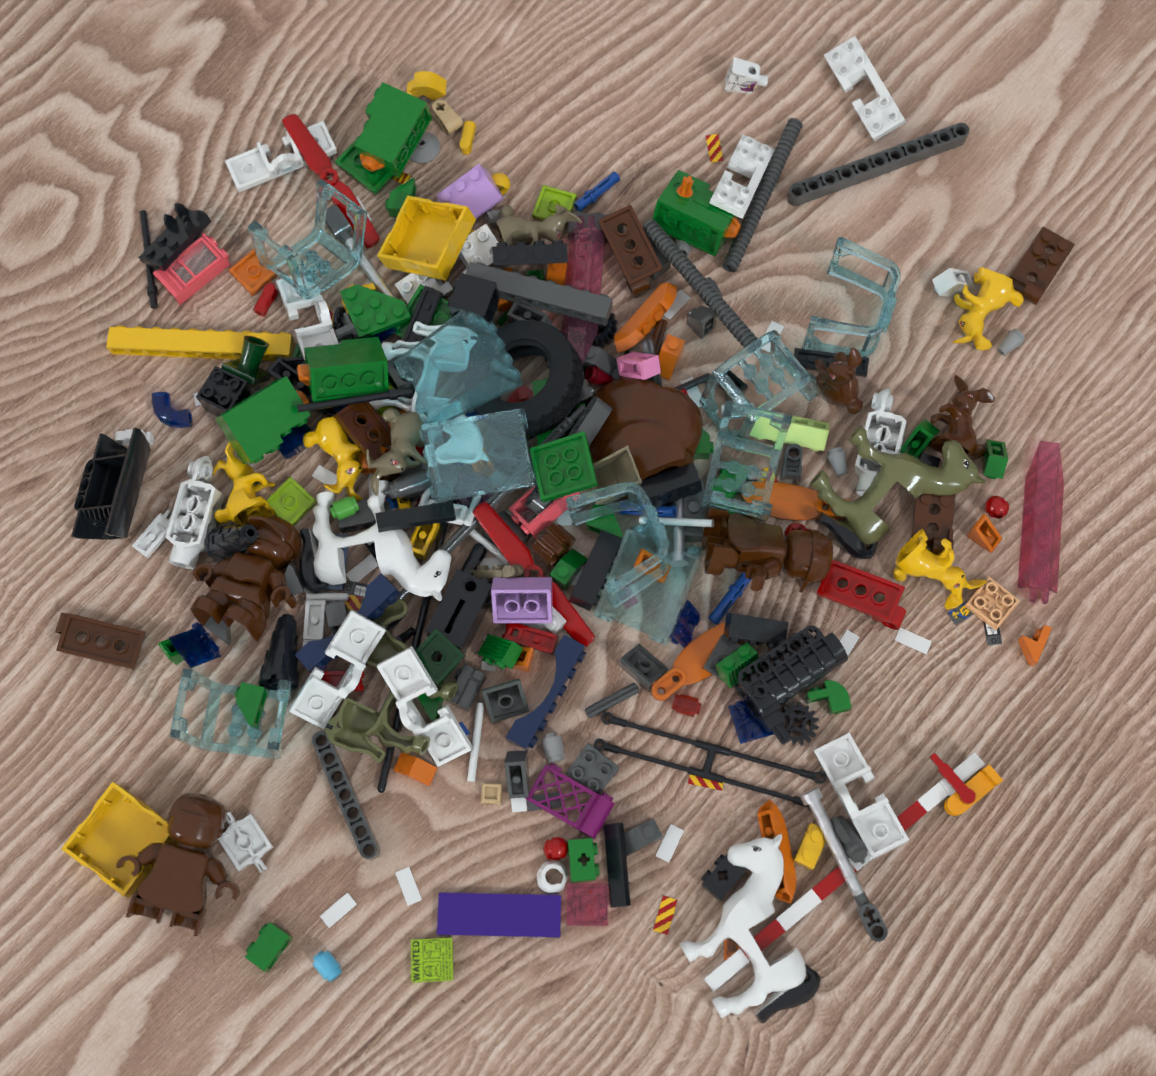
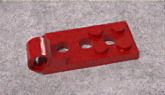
M834 559L832 560L828 575L822 580L817 591L818 596L872 616L873 620L879 621L884 626L894 630L900 629L907 613L903 607L898 605L905 586ZM839 580H846L848 586L840 588L837 586V582ZM858 587H864L866 593L858 595L855 590ZM876 594H882L885 600L883 602H876L873 597Z

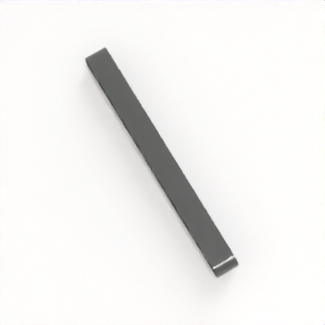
M957 123L796 182L789 188L787 201L792 206H799L954 149L965 143L970 129L965 123Z

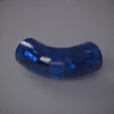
M155 392L151 395L154 414L161 423L171 428L192 427L193 420L190 409H174L171 406L170 393Z

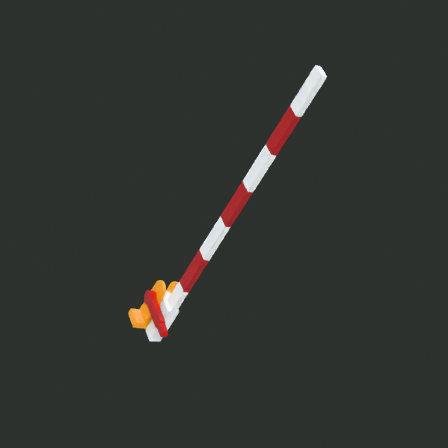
M975 752L954 770L947 763L944 764L937 754L934 753L930 756V759L938 767V772L943 776V779L902 812L897 819L904 831H906L946 796H949L944 802L946 813L951 816L961 815L995 786L1000 784L1003 779L990 764L980 769L985 763ZM976 771H978L972 778H970L966 783H964L969 777H971ZM867 851L864 864L860 862L854 863L850 858L848 859L856 873L872 858ZM839 866L753 937L761 952L845 882ZM740 948L705 977L704 980L715 991L749 963L750 960Z

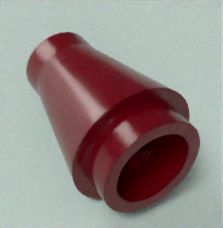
M589 366L584 374L585 380L591 384L606 385L613 381L611 375H608L597 366Z

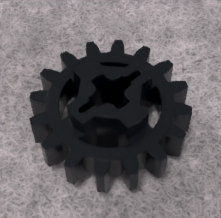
M800 702L797 707H795L794 703L790 704V708L784 706V713L779 711L784 719L786 717L788 721V726L785 728L788 734L793 733L799 736H791L792 746H795L796 742L803 746L804 740L810 743L811 739L809 736L815 737L817 734L813 730L819 729V726L814 725V723L818 722V718H813L815 711L809 712L808 705L802 708V703ZM795 712L803 713V715H797ZM794 721H795L796 723L802 721V723H801V725H800L799 727L796 726V727L791 728L792 725H793V723H794ZM809 721L810 729L807 732L806 723Z

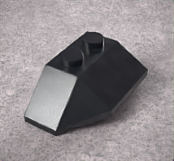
M278 357L266 370L267 373L274 380L287 376L294 389L304 392L309 403H312L311 392L308 386L299 381L297 366L305 364L304 358ZM329 408L311 411L324 414Z

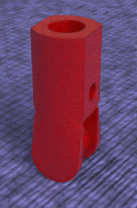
M273 283L265 285L261 296L253 308V311L259 316H266L272 302L278 295V290Z

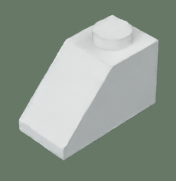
M948 268L932 279L935 285L934 290L939 296L950 297L962 293L964 285L968 286V290L975 287L968 271Z

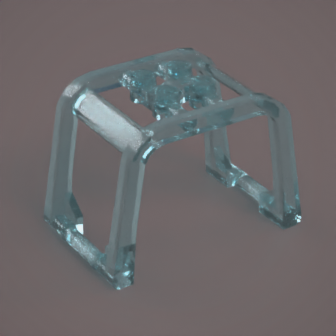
M322 179L316 183L315 226L309 236L292 247L287 245L282 247L269 237L268 230L256 221L248 225V231L259 263L292 286L302 298L312 299L349 275L359 265L362 258L367 212ZM332 195L347 206V215L354 224L352 252L324 231L327 200H330ZM264 242L278 252L279 255L269 260ZM318 242L342 260L345 265L335 271L330 267L329 261L323 260L316 251H309L308 248ZM300 253L306 256V264L299 258ZM286 262L288 263L292 279L278 269ZM318 268L321 275L327 276L323 280L317 276L316 270ZM303 276L305 277L306 283L309 285H313L312 287L306 289Z
M839 237L827 274L851 282L879 295L882 299V308L876 325L871 327L838 322L812 315L802 349L829 353L841 351L849 355L852 348L822 343L814 336L817 329L866 336L862 350H857L861 357L868 358L874 353L881 333H886L898 299L895 298L900 283L901 273L899 267L893 261L843 237ZM854 255L888 270L883 286L838 265L840 256Z
M772 330L736 353L712 372L701 395L699 404L736 451H739L745 447L755 422L798 390L808 402L817 396V379L812 373L808 374L781 341L780 334L776 330ZM771 342L770 354H764L760 349ZM753 353L759 359V365L762 368L758 373L755 365L748 364L745 361ZM772 358H773L774 361L779 365L780 368H777V367L773 364ZM737 364L744 370V377L754 384L756 392L763 394L768 400L756 409L726 374L727 371ZM785 367L796 381L789 385L784 379V371L781 368ZM769 376H771L773 383L779 384L783 389L775 396L768 389L769 383L767 379ZM718 383L747 417L740 431L733 429L731 432L716 414L719 407L713 395Z
M726 400L700 508L708 509L712 507L755 517L760 522L765 523L773 505L769 504L777 465L791 424L792 415ZM744 413L771 419L770 425L779 430L775 444L770 445L727 435L726 431L729 420L742 418ZM725 446L771 457L768 471L759 470L755 465L739 464L735 460L730 462L719 460L722 447ZM717 468L726 469L730 475H736L735 480L732 478H727L726 480L715 478ZM746 477L750 480L756 477L766 479L764 489L756 488L752 483H745ZM713 485L722 487L727 493L735 491L742 493L744 497L757 495L761 496L762 500H752V503L727 498L724 497L725 493L712 490Z
M624 482L566 498L569 516L574 526L626 509L637 510L641 514L658 549V553L604 584L608 593L609 603L613 608L618 607L665 575L670 564L667 531L664 524L660 523L658 519L659 515L655 506L651 505L646 492L641 486L633 482ZM627 492V500L577 512L588 503ZM660 563L659 568H657L647 576L643 577L633 585L625 589H622L623 587L631 583L633 580H635L636 578H638L639 576H641L642 574H644L645 572H647L648 570H650L651 568Z
M183 668L169 737L207 751L280 759L282 756L281 738L288 700L292 699L293 694L292 683L288 680L279 679L278 689L268 690L267 699H275L279 702L275 728H270L267 749L256 748L257 739L262 736L260 726L262 719L266 715L265 710L263 709L258 729H254L247 723L237 703L232 706L233 717L228 727L230 734L229 743H213L222 693L235 695L236 689L240 686L217 683L193 669ZM196 684L210 690L201 739L188 734L187 719L182 718L187 690L193 691ZM241 725L249 727L247 730V734L250 736L248 747L236 745L238 737L243 733Z

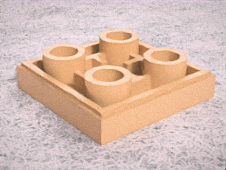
M988 576L986 579L987 583L980 586L964 606L996 631L1020 600Z

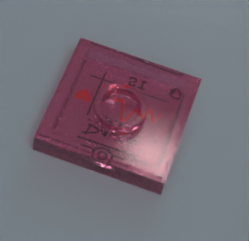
M567 883V926H608V884Z

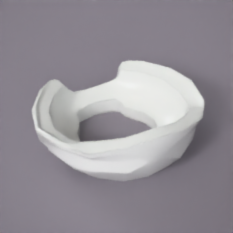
M558 860L544 862L537 872L538 886L548 894L561 892L565 888L567 881V868ZM552 868L557 869L563 874L561 884H549L545 879L546 872Z

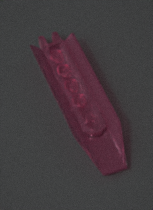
M594 215L588 216V228H584L583 216H578L582 223H577V229L570 234L566 285H570L578 290H589L594 294L600 295L605 235L602 230L595 228ZM563 315L562 333L575 348L581 363H584L598 333V324Z
M1045 441L1039 442L1025 478L1018 588H1030V602L1035 603L1037 589L1042 590V604L1048 603L1049 590L1057 593L1064 493L1060 444Z

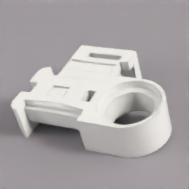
M125 429V431L115 432L114 441L121 445L129 446L133 430ZM141 430L148 443L153 446L154 436L152 433Z

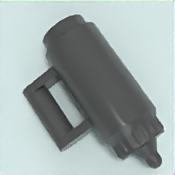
M424 469L394 479L387 484L388 488L383 491V495L388 494L393 499L402 497L403 500L423 494L425 489L435 484L433 473L431 470L426 471Z
M844 816L833 817L830 822L848 858L854 863L860 862L864 864V859L867 857L866 847L850 821Z

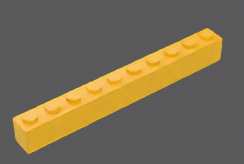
M117 325L116 327H109L106 348L111 354L237 360L241 356L244 336H253L269 344L262 361H275L278 357L291 358L294 353L295 341L292 335L286 332H280L279 334H271L266 331L253 333L251 331L235 332L225 330L222 332L213 329L199 331L194 328L188 330H181L179 328L162 329L160 327L144 328L141 326L128 328Z

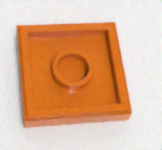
M256 247L228 270L252 296L280 274L279 270Z

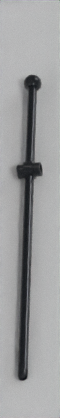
M446 496L442 500V502L453 501V504H457V500L453 496ZM442 522L440 525L434 552L444 544L448 522ZM431 595L423 596L415 629L416 633L412 641V647L415 651L420 645L430 599L434 598ZM397 707L392 728L399 733L401 719ZM387 747L386 757L377 787L380 793H383L386 788L395 747Z

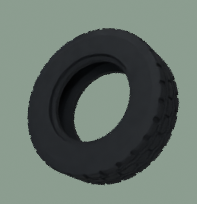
M537 320L511 322L493 331L475 349L465 374L466 395L475 412L496 432L517 438L537 436L556 427L574 409L582 392L584 382L583 365L575 348L566 336L553 325L542 321L538 322ZM531 355L549 359V377L545 386L538 394L526 401L517 403L501 400L499 394L500 380L506 369L513 362Z

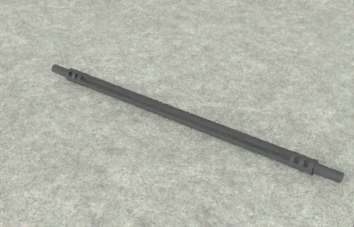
M581 404L541 444L562 438L575 425L574 422L581 416L586 407ZM531 454L485 501L493 509L533 468ZM475 516L471 526L463 524L439 549H443L450 554L479 524ZM403 588L398 599L403 600L410 592Z

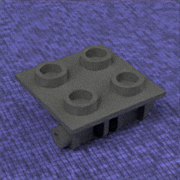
M587 743L566 774L574 781L597 794H601L612 777L618 772L619 766L590 743Z

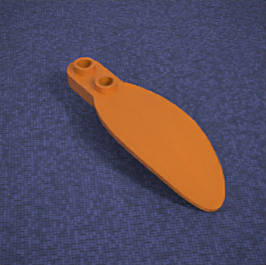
M750 482L744 484L740 490L742 498L751 507L774 518L805 521L816 519L822 512L832 518L846 520L845 517L834 515L830 506L817 497L818 492L806 487L778 482ZM826 505L829 509L824 510L822 507Z
M725 622L707 630L683 649L673 663L671 670L653 684L651 694L654 699L664 701L681 687L695 684L712 675L702 668L720 636L724 633ZM677 677L679 682H674L672 678ZM662 689L664 694H659L657 690Z

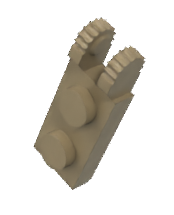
M519 564L493 565V569H489L488 565L477 566V570H469L476 578L522 576L524 573L523 566Z

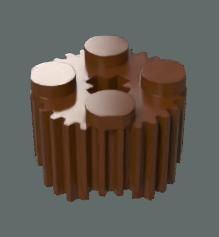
M554 522L545 529L547 532L543 534L540 540L537 539L532 546V549L535 550L534 554L551 568L558 563L559 558H562L569 552L568 547L570 548L576 542L573 535L560 524L556 525Z

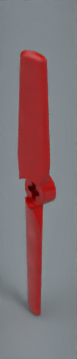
M290 114L284 117L282 120L284 127L309 168L320 176L323 185L329 188L333 204L338 206L366 248L374 246L379 241L380 236L352 190L340 181L337 171L332 168L330 158L297 114ZM328 175L333 178L332 181L327 178Z
M482 502L473 509V515L510 565L519 564L523 566L524 577L531 575L530 570H538L537 576L545 577L543 570L534 564L530 550L490 504ZM552 581V606L567 621L563 628L573 640L587 647L593 642L595 635L572 604L568 602L569 600L558 585Z

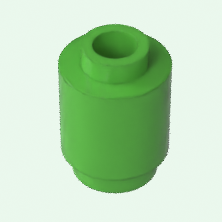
M347 496L331 503L332 507L329 508L333 518H338L339 521L356 514V511L359 510L354 496L350 498Z

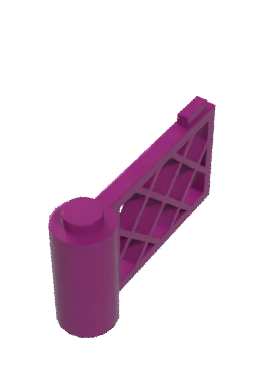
M552 763L550 766L545 765L529 792V798H526V800L574 827L586 836L595 839L615 805L612 802L613 798L606 793H602V795L597 794L560 773L562 769ZM549 771L555 775L556 782L545 785L544 777ZM567 782L572 784L574 792L562 795L560 784ZM557 785L560 796L549 798L546 788ZM544 789L546 800L538 802L532 798L536 791ZM586 792L591 795L588 803L579 804L577 794ZM575 795L577 806L566 808L563 798ZM561 799L563 810L553 811L550 802ZM578 809L580 816L576 823L568 819V811Z

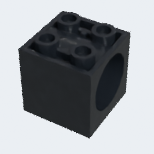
M460 273L459 279H456L454 282L453 296L450 295L447 303L453 322L489 331L500 300L497 283Z
M215 366L196 398L205 411L219 416L253 395L254 391L248 381Z

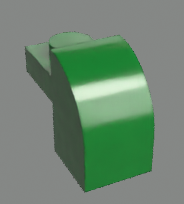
M826 680L822 684L823 689L821 687H814L809 689V692L805 695L806 703L826 700L830 715L848 712L852 708L847 690L835 681Z

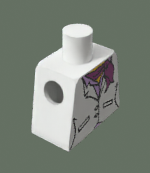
M734 57L726 74L724 91L753 93L756 85L766 87L768 76L759 74V64Z

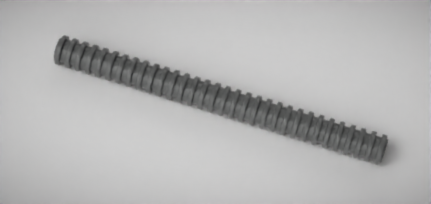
M796 118L788 119L775 151L771 156V160L767 165V169L763 174V178H761L750 206L746 211V215H744L741 228L734 238L731 248H729L727 257L724 259L722 267L728 272H737L746 248H748L759 220L763 215V211L766 208L765 206L768 204L780 174L784 169V165L788 160V156L803 127L802 122Z
M648 220L642 228L649 239L665 255L666 259L672 263V266L675 267L685 281L702 298L729 332L733 334V337L740 342V345L747 350V353H756L761 348L762 342L758 340L734 310L730 308V305L723 300V297L706 280L703 274L699 272L696 266L679 249L656 220Z

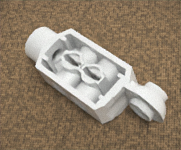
M886 388L879 393H874L871 409H874V411L868 413L865 430L870 444L875 449L884 453L898 454L900 453L906 430V420L900 415L890 413L894 395H890L891 388ZM860 455L857 456L855 473L859 476L855 493L862 496L871 485L881 465L870 459L862 458Z
M202 456L196 461L189 463L187 473L191 479L180 484L165 536L174 544L169 563L180 568L193 570L196 567L200 552L205 551L207 534L216 528L217 521L214 518V512L221 509L225 495L213 485L208 484L213 474L211 459L208 456Z

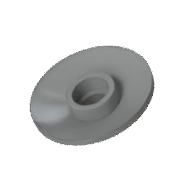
M425 132L410 160L419 164L433 161L440 152L438 138L432 133Z

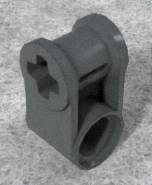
M790 444L786 448L781 470V480L786 478L795 479L797 482H800L803 455L800 445ZM789 452H796L798 454V457H791L789 455Z

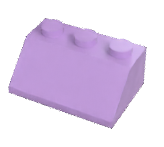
M480 164L436 195L440 203L468 206L476 219L504 199L489 171Z
M552 577L493 578L491 588L493 623H552Z

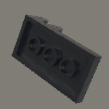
M175 203L177 217L174 219L173 216L164 214L163 219L166 229L138 257L140 261L166 271L212 222L204 211H192L183 204Z

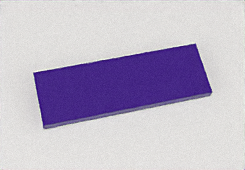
M439 893L437 935L560 938L561 895Z

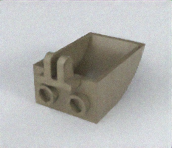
M628 445L594 463L598 486L580 491L579 493L581 496H586L587 499L593 497L596 505H605L637 489L642 484V480Z

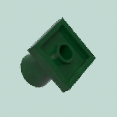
M244 336L240 359L223 363L221 369L248 381L251 385L269 381L271 376L266 370L259 368L269 344L257 337Z
M437 628L415 651L430 677L437 685H440L466 656ZM443 655L442 660L439 662L438 657Z

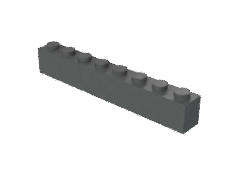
M470 262L466 272L467 275L496 282L500 299L604 326L607 325L613 308L612 298L605 294L597 295L589 290L574 289L570 285H559L551 280H539L535 276H524L516 271H504L500 267H489L481 262Z

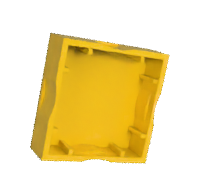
M407 195L397 215L396 222L387 235L377 257L388 269L446 281L476 218L468 206L437 203L429 199Z
M112 782L96 802L89 816L76 828L61 850L81 865L93 870L102 881L122 896L131 898L153 869L154 863L148 866L142 865L140 873L133 877L131 873L135 869L134 863L127 860L124 867L117 868L118 860L130 854L138 856V852L151 843H167L174 840L167 833L168 824L166 818L124 787Z

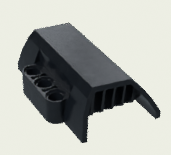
M133 428L128 448L105 434H99L93 459L89 460L84 468L75 500L74 509L78 513L71 537L98 540H115L128 537L151 451L149 443L140 429Z

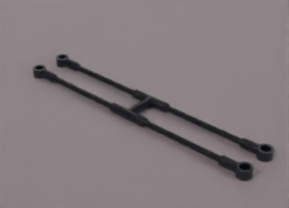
M610 712L602 714L601 720L605 725L627 726L707 750L703 770L691 766L685 767L621 749L619 746L605 743L603 739H597L594 742V747L600 752L604 750L615 754L621 753L688 772L687 774L711 781L724 782L792 801L793 804L807 807L810 811L809 805H804L798 796L792 797L712 773L711 769L715 753L726 756L731 755L799 774L801 777L814 780L817 784H822L826 780V775L822 771L800 770L738 753L712 743L697 739L695 741L627 722L625 719L613 716ZM606 715L611 717V720L608 722L603 719ZM598 742H602L604 746L602 748H597L596 744ZM818 774L822 775L823 781H818L816 776Z

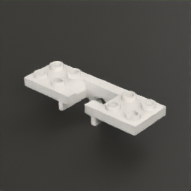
M856 36L824 54L845 93L867 77L875 88L878 97L865 105L860 98L852 102L857 115L862 120L873 141L906 123Z
M324 121L307 127L327 156L337 153ZM287 131V136L282 137L286 148L292 146L294 154H281L269 163L266 157L271 155L267 144L261 146L259 142L256 143L257 148L225 160L239 193L308 165Z
M742 134L727 168L751 180L748 186L744 187L732 181L733 174L725 170L709 203L743 219L775 149Z
M487 224L468 235L458 255L467 269L470 262H481L489 267L493 265V247L497 246L496 243L498 241ZM412 273L395 284L407 304L420 284L442 292V298L448 297L454 291L449 282L443 284L440 279Z
M312 272L276 280L290 321L299 319L297 310L314 306L320 324L294 329L304 360V348L339 344L333 329L327 303L319 293Z
M351 609L325 650V654L333 659L338 655L351 662L350 667L337 687L321 680L324 671L315 667L291 704L289 712L324 729L342 699H345L356 688L362 671L366 667V661L386 629Z
M412 646L376 666L397 699L395 704L399 709L403 725L413 731L415 736L423 734L430 737V744L427 750L438 767L472 750V744L448 705L438 709L437 712L440 718L426 724L411 700L425 692L427 696H430L438 690Z
M850 733L814 750L819 763L872 860L909 842L908 836L884 793L874 798L875 804L860 811L856 803L853 802L845 784L859 777H862L866 784L874 780V775Z

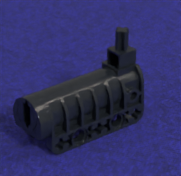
M810 625L743 668L738 673V683L735 684L734 689L750 713L763 725L767 733L773 731L783 745L792 738L782 725L785 720L778 711L781 705L847 662L848 656L843 645L833 632L824 636L816 626ZM808 631H810L811 633L815 632L816 635L813 636L812 634H809ZM753 670L759 676L758 678H756V675H753ZM743 673H745V675H749V677H745V679H742Z

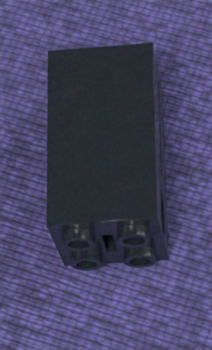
M457 569L425 632L429 636L437 628L459 650L466 654L489 608L488 602L492 600V584L486 578L481 577L478 579L474 577V574L466 569H463V571Z

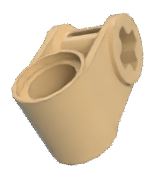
M437 100L433 103V117L447 135L452 134L463 126L459 115L452 110L446 101Z

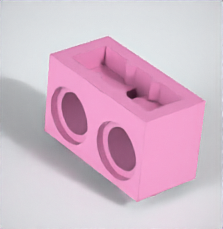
M631 352L616 358L619 376L645 380L661 373L658 355Z

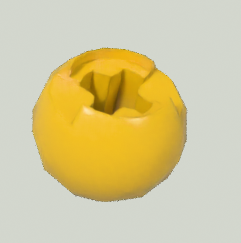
M500 172L492 174L491 177L502 195L506 194L510 188L508 176Z

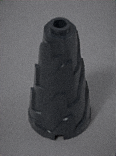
M250 524L216 527L206 536L205 551L208 557L211 556L214 559L212 561L216 563L225 558L232 557L235 552L245 553L246 549L257 540L258 531Z
M283 614L282 617L278 618L275 630L272 632L269 650L266 651L264 664L260 670L258 684L269 691L280 692V688H285L286 693L298 689V658L295 656L298 644V636H296L297 621L292 615Z

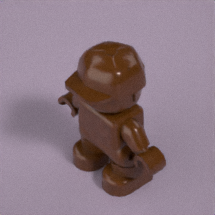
M709 508L707 519L714 520V527H704L702 550L706 551L705 574L721 575L724 568L734 569L738 572L746 573L745 578L753 579L750 586L751 590L760 591L763 589L765 580L779 576L782 569L786 577L797 579L799 592L803 593L807 583L819 582L828 575L833 560V545L831 539L818 530H793L784 539L780 526L757 521V513L750 509H744L741 515L737 513L731 515L727 510Z
M274 515L264 517L251 516L248 518L246 524L253 525L256 528L258 538L246 549L245 553L235 552L232 557L225 558L213 565V569L208 564H200L193 569L195 579L197 581H205L210 588V591L205 596H198L190 608L202 626H205L210 616L217 624H220L223 620L227 627H230L235 620L246 628L255 642H258L266 629V620L269 619L271 602L275 607H278L280 602L285 599L291 608L296 607L297 600L287 587L286 577L280 570H283L291 559L297 558L301 548V536L290 522Z
M187 793L175 800L168 813L167 833L177 843H151L138 852V856L130 854L119 859L116 867L122 868L127 860L132 861L135 869L131 874L135 877L142 870V865L148 866L154 863L152 871L131 898L126 918L140 915L157 920L156 923L159 924L165 909L175 911L169 927L181 926L195 930L193 936L197 937L201 934L205 921L207 878L214 885L217 884L218 886L215 891L216 899L222 897L223 888L228 887L232 890V898L236 901L240 895V889L236 883L226 880L228 876L223 863L217 858L212 857L210 852L201 850V848L214 846L218 838L222 836V829L225 828L226 823L224 805L207 795Z

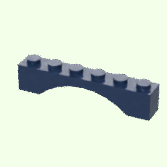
M380 573L366 587L365 597L358 613L373 621L381 617L384 610L398 600L401 592L387 577ZM335 634L321 640L309 641L295 654L309 672H312L315 667L324 671L327 664L334 660L325 654V650Z
M566 635L563 636L555 650L556 674L549 694L534 711L515 720L506 736L507 741L523 750H527V752L529 748H534L538 741L536 737L538 732L545 729L548 723L546 718L549 713H554L558 705L555 702L559 696L563 697L567 690L565 685L568 679H573L577 672V669H575L578 662L582 663L586 656V652H584L585 645Z

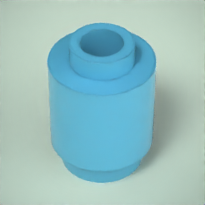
M322 950L313 958L314 963L312 965L324 980L327 979L329 982H332L343 972L340 969L341 965L329 951L324 952Z

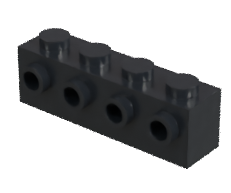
M554 240L552 244H545V241H534V245H526V242H515V246H508V243L504 242L496 243L497 246L493 247V266L568 263L567 244H563V240Z
M601 530L568 602L590 611L592 606H597L601 597L598 593L600 589L604 590L608 579L605 578L607 573L611 574L616 563L613 560L615 556L619 557L623 549L620 546L623 539Z

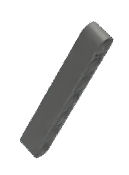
M595 396L588 403L568 436L585 431L590 446L611 413L612 407ZM536 485L528 497L525 506L539 515L555 499L543 503L540 498L538 485Z
M318 731L312 736V744L358 851L365 859L375 860L380 855V847L336 746L328 739L326 732ZM321 737H326V744L319 746L318 740ZM334 755V761L331 764H326L327 756ZM341 772L343 775L342 779L339 782H334V775ZM349 790V799L342 800V793ZM354 808L358 809L357 817L351 819L349 812ZM360 827L366 828V834L363 837H358L357 830ZM373 845L374 853L367 856L365 854L366 847Z

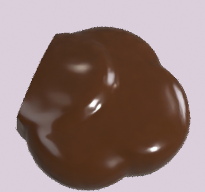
M621 377L609 382L593 395V398L597 396L612 407L611 413L589 446L593 464L627 445L641 480L694 463V455L702 436L703 422L698 406L687 394L675 388L661 387L649 378L642 380ZM640 487L616 500V502L624 504L643 499Z

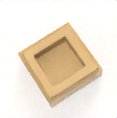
M482 783L481 804L501 805L502 784Z

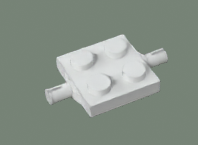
M228 812L226 821L229 827L218 838L219 842L238 871L243 870L248 865L255 864L259 873L264 872L263 870H266L267 867L261 858L265 853L274 848L253 814H249L244 819L236 821L231 812Z

